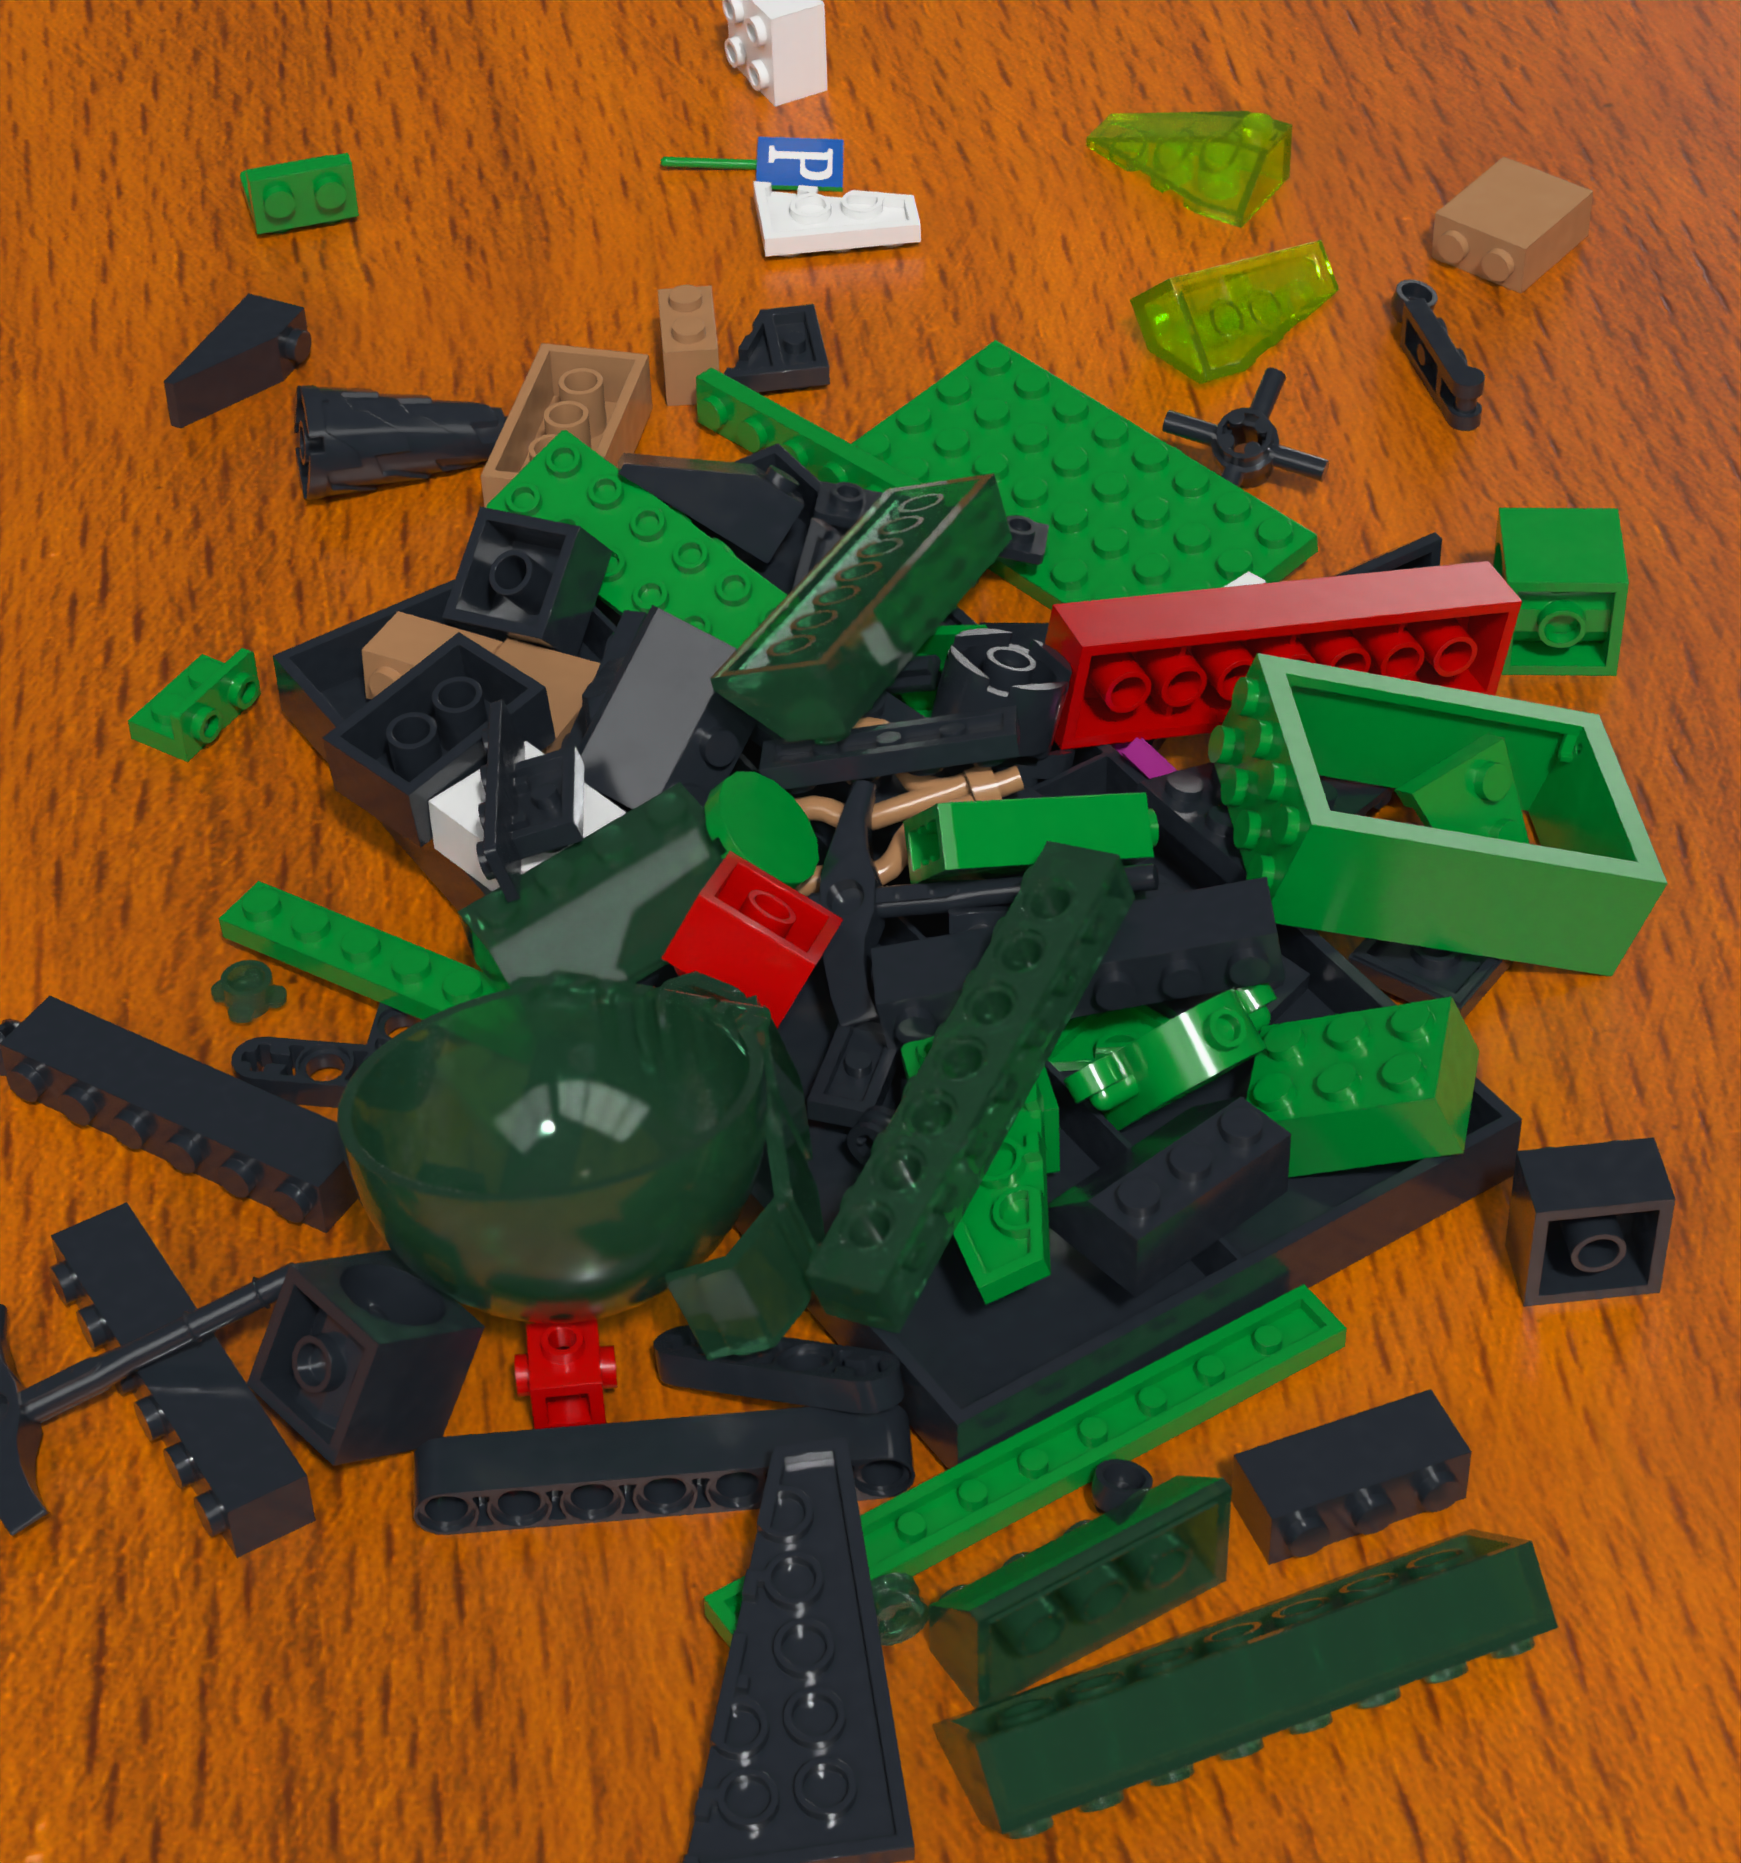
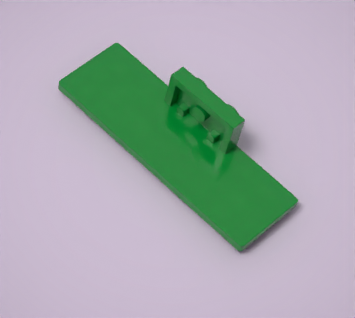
M567 430L559 432L487 504V508L580 526L613 551L597 598L620 616H622L624 610L646 612L648 614L651 606L654 605L738 650L773 647L781 654L785 663L819 629L818 618L737 558L725 543L717 538H710L694 526L692 521L683 512L673 506L669 507L650 492L618 474L617 467Z

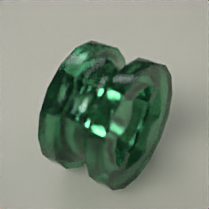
M893 1572L881 1575L871 1581L881 1645L890 1646L902 1643L914 1637L924 1628L929 1620L930 1610L923 1597L919 1596L920 1590L913 1576L906 1573Z

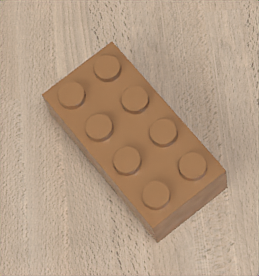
M541 343L481 474L484 507L487 508V504L562 430L570 432L617 468L618 461L623 453L634 454L653 409L649 354Z

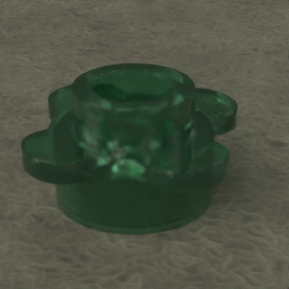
M243 960L230 965L222 973L221 979L211 988L213 1000L222 1002L228 1008L229 1019L235 1023L250 1022L253 1018L265 1014L269 1008L281 1007L287 1000L286 989L273 983L270 968L256 960Z

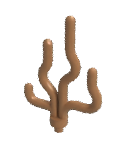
M865 717L851 720L835 728L833 731L887 724L890 722L885 719ZM975 766L964 770L963 773L943 778L931 775L914 776L908 772L895 774L905 790L909 792L874 804L872 831L907 820L937 803L1003 800L1002 797L1024 790L1021 775L1017 766L993 773L991 767ZM816 795L794 798L808 816L809 821L823 822L836 828L844 803L833 798ZM904 823L894 834L886 852L881 858L874 861L882 885L897 878L908 865ZM721 841L679 855L671 863V873L679 880H688L716 870L723 861L721 855L727 851L721 844ZM823 865L817 866L814 875L796 887L795 890L804 896H809L811 893H819Z

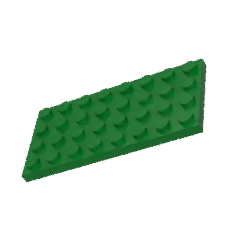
M997 340L991 342L851 443L956 501V504L967 505L980 512L1006 517L1012 515L1025 516L1034 522L1049 525L1042 564L1037 565L984 554L982 565L1050 610H1052L1053 604L1222 588L1247 572H1251L1266 580V583L1280 582L1318 552L1317 534Z

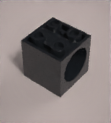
M397 1249L290 1264L247 1385L333 1466L416 1450L421 1444L430 1439L443 1437L485 1326Z

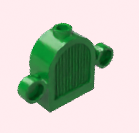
M1269 983L1242 987L1236 990L1232 988L1176 1016L1117 1052L1109 1054L1073 1073L1063 1081L1076 1104L1089 1099L1091 1104L1097 1110H1100L1104 1117L1120 1131L1217 1080L1266 1050L1267 1047L1258 1032L1261 1031L1262 1026L1269 1025L1271 1015L1267 1005L1278 998Z

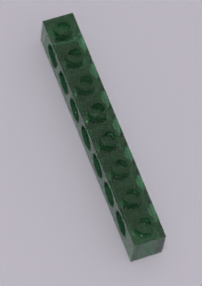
M1047 841L1035 864L1030 866L1024 873L1020 891L1006 916L1000 918L996 923L991 942L976 969L968 973L960 998L947 1021L941 1023L937 1028L932 1047L917 1074L912 1076L906 1083L902 1101L887 1128L877 1135L868 1162L855 1185L849 1187L845 1192L840 1204V1211L823 1242L818 1243L810 1255L805 1276L827 1315L897 1334L900 1333L1135 900L1134 892L1118 854Z

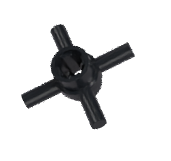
M1267 368L1250 408L1232 410L1223 416L1218 425L1172 410L1167 412L1164 419L1163 432L1212 447L1214 461L1221 471V477L1239 488L1248 489L1261 485L1269 479L1274 471V467L1323 482L1329 467V460L1280 445L1277 429L1269 418L1286 380V375L1275 368ZM1246 443L1244 453L1234 452V447Z

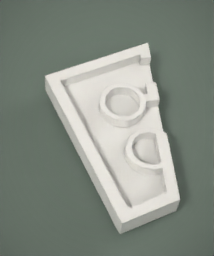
M753 181L754 200L765 257L777 255L794 257L801 253L830 250L846 252L853 248L872 246L898 247L904 243L921 242V223L914 195L851 190L840 198L818 194V187L799 185L797 194L773 192L770 182Z

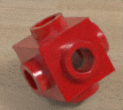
M597 1318L562 1319L554 1322L526 1324L528 1353L514 1354L518 1397L531 1396L535 1429L606 1423L604 1389L618 1388L614 1345L600 1346Z

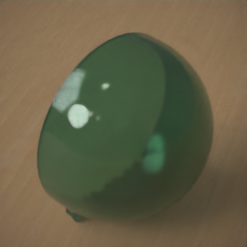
M554 969L545 977L533 975L520 987L481 996L438 1012L412 1025L378 1048L361 1064L350 1078L342 1093L338 1105L337 1123L345 1162L355 1193L375 1230L405 1265L427 1284L476 1310L509 1320L556 1324L586 1322L622 1313L640 1306L678 1285L710 1257L738 1221L755 1186L765 1151L768 1127V1090L763 1049L770 1043L768 1029L771 1022L770 1010L767 1007L730 1000H721L717 1004L716 999L713 997L663 989L658 992V989L653 986L609 978L601 982L597 976Z

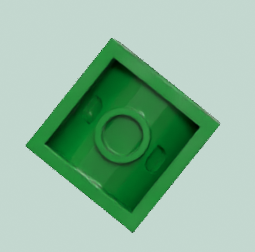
M1499 508L1493 567L1522 600L1501 675L1617 676L1629 587L1618 508Z

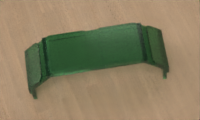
M694 971L669 979L661 987L635 994L634 1002L674 1081L730 1064L757 1075L774 1198L726 1256L665 1274L668 1288L707 1360L710 1361L731 1354L742 1356L775 1347L809 1304L812 1295L811 1291L816 1286L826 1283L824 1270L829 1269L830 1265L818 1188L808 1167V1161L813 1159L803 1087L798 1071L766 1005L761 1006L756 995L747 998L738 988Z

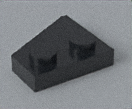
M814 304L760 310L752 324L753 331L744 337L738 348L739 360L734 368L727 367L724 375L755 392L790 388L802 390L811 386L830 384L829 363Z

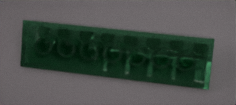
M995 474L887 489L710 678L713 690L788 742L813 739L815 744L827 745L848 737L851 734V729L866 712L873 708V703L888 686L895 682V677L909 661L916 657V652L929 637L937 632V627L949 613L957 608V604L965 594L976 586L977 580L989 566L996 562L997 556L1012 540Z
M1470 1529L933 1724L937 1740L980 1823L1002 1835L1008 1833L1011 1839H1021L1050 1829L1054 1825L1052 1816L1079 1806L1081 1812H1095L1112 1807L1125 1799L1124 1789L1149 1780L1152 1786H1163L1184 1780L1195 1773L1194 1763L1219 1754L1221 1760H1233L1254 1754L1264 1748L1263 1737L1288 1729L1290 1734H1303L1321 1729L1333 1722L1331 1712L1356 1703L1358 1708L1368 1709L1393 1702L1401 1697L1400 1686L1424 1678L1425 1683L1432 1684L1455 1679L1469 1671L1468 1661L1491 1653L1492 1658L1496 1659L1522 1654L1535 1647L1533 1637L1556 1629L1558 1626L1533 1542L1531 1540Z

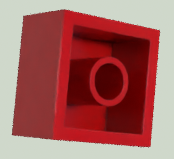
M729 851L697 896L661 959L673 965L676 973L688 983L698 987H709L731 1000L734 1008L744 1017L756 1022L766 1021L778 1029L844 919L732 851Z

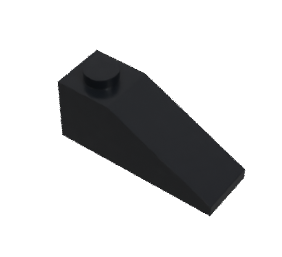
M248 293L163 381L171 426L183 428L283 382L300 363L307 359L311 352L312 338L307 329L305 308Z
M623 453L618 461V474L767 564L805 506L802 494L796 491L799 483L793 477L772 465L765 472L753 464Z

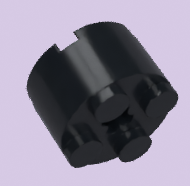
M990 628L969 629L960 632L955 636L953 646L951 645L948 650L930 717L1016 705L1020 723V757L1047 758L1050 755L1070 686L1069 681L1072 667L1069 662L1052 647L1032 639L1030 649L1010 643L1013 632Z

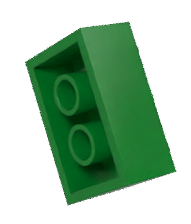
M1452 996L1261 1027L1260 1036L1267 1049L1255 1056L1246 1100L1291 1133L1288 1178L1464 1153L1480 1051Z

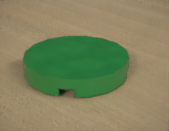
M737 771L710 791L704 806L706 829L711 840L714 841L719 837L721 844L727 852L721 855L723 860L729 851H732L793 889L814 875L819 861L817 837L808 816L793 796L779 784L756 772Z

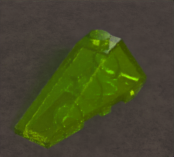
M1249 111L1111 113L1086 137V146L1126 171L1140 170L1151 177V186L1163 193L1171 189L1183 196V206L1194 213L1240 228L1290 178L1292 124L1272 119L1271 116L1264 113H1252Z
M1322 240L1172 277L1130 299L1148 351L1201 385L1246 371L1256 362L1255 360L1261 354L1284 338L1283 335L1291 328L1305 320L1339 290Z

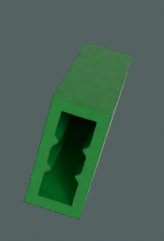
M1146 792L937 803L903 821L911 884L945 880H978L1022 876L1042 870L1064 872L1114 867L1116 864L1119 866L1135 865L1154 857L1153 847L1157 845L1159 839L1157 816L1152 808H1148Z

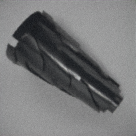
M316 385L297 386L294 401V433H299V447H296L295 451L303 497L306 500L322 499L326 496L376 490L380 484L428 479L432 473L477 466L488 461L508 416H504L501 407H490L489 405L466 401L432 400L431 397L426 395L379 394L377 391L365 388L317 387Z

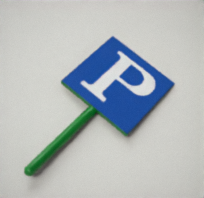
M758 137L757 160L663 157L660 163L663 167L757 170L756 181L770 182L774 190H797L799 185L818 187V191L843 192L844 139Z

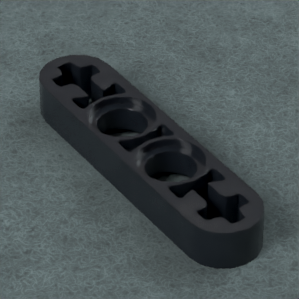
M704 1325L678 1326L666 1330L654 1340L659 1379L672 1386L858 1414L878 1413L891 1409L904 1398L899 1358L885 1351Z

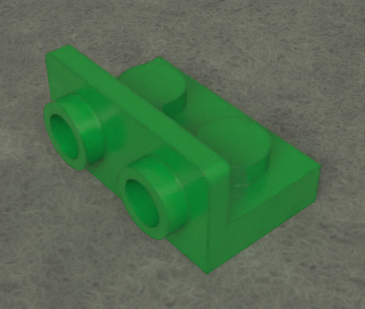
M241 648L225 663L201 654L128 720L131 739L183 761H190L208 743L214 741L218 734L238 715L252 706L261 695L254 652Z

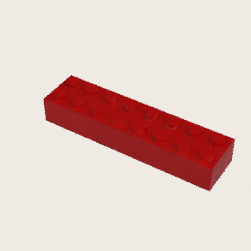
M1483 561L1053 604L1045 644L1059 652L1072 667L1069 681L1070 686L1054 740L1060 749L1064 750L1132 742L1136 737L1151 740L1212 733L1217 725H1222L1232 705V694L1235 684L1240 677L1246 676L1257 653L1495 696L1522 600L1490 562Z

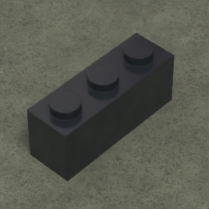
M1429 1389L1234 1454L1231 1501L1268 1565L1294 1556H1310L1326 1545L1359 1534L1377 1533L1391 1523L1426 1511L1438 1512L1450 1507L1456 1501L1466 1498L1472 1452L1433 1391Z

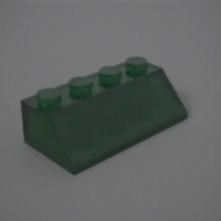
M679 782L583 838V841L574 843L521 874L520 899L507 902L499 887L457 913L476 964L540 1040L668 964V962L661 959L697 896L723 861L721 855L727 851L721 844L719 837L714 841L711 840L706 829L705 809Z
M1177 1475L1154 1488H1144L1135 1492L1124 1504L1093 1520H1082L1074 1524L1061 1537L1032 1552H1022L1014 1555L1001 1568L973 1583L951 1588L938 1601L929 1605L930 1652L976 1711L980 1713L1223 1583L1227 1579L1232 1487L1224 1478Z

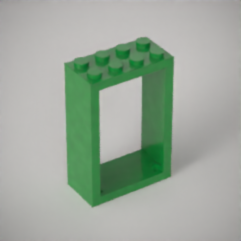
M1257 653L1246 676L1240 677L1235 684L1232 694V705L1222 725H1217L1213 729L1209 739V760L1214 763L1221 785V800L1228 808L1234 829L1233 840L1235 846L1241 852L1247 872L1246 880L1267 877L1276 924L1612 976L1668 884L1599 714ZM1485 734L1503 737L1521 810L1529 812L1541 846L1330 811L1319 775L1398 788Z

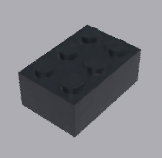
M458 632L322 737L334 788L347 799L421 848L433 839L428 801L476 772L482 765L487 764V753L483 744L482 730L489 727L490 703L504 700L523 742L527 741L542 751L556 740L546 687Z

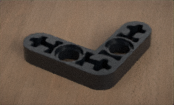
M379 1003L366 1045L277 1037H256L242 1043L232 1054L231 1065L235 1078L297 1105L379 1112L400 1111L415 1103L421 1094L428 1071L427 1057L433 1054L440 1027ZM410 1026L421 1030L418 1035L407 1040H397L388 1036L392 1031L400 1027ZM334 1067L343 1071L340 1076L330 1081H317L310 1078L315 1071L322 1068ZM358 1073H359V1075H360V1080H359V1081H357V1075H356V1074H358Z

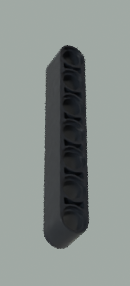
M899 1405L871 1414L850 1413L817 1407H799L439 1437L426 1441L414 1452V1519L417 1525L425 1531L441 1535L760 1509L773 1446L847 1436L857 1500L894 1497L907 1491L915 1479L909 1418L906 1411Z

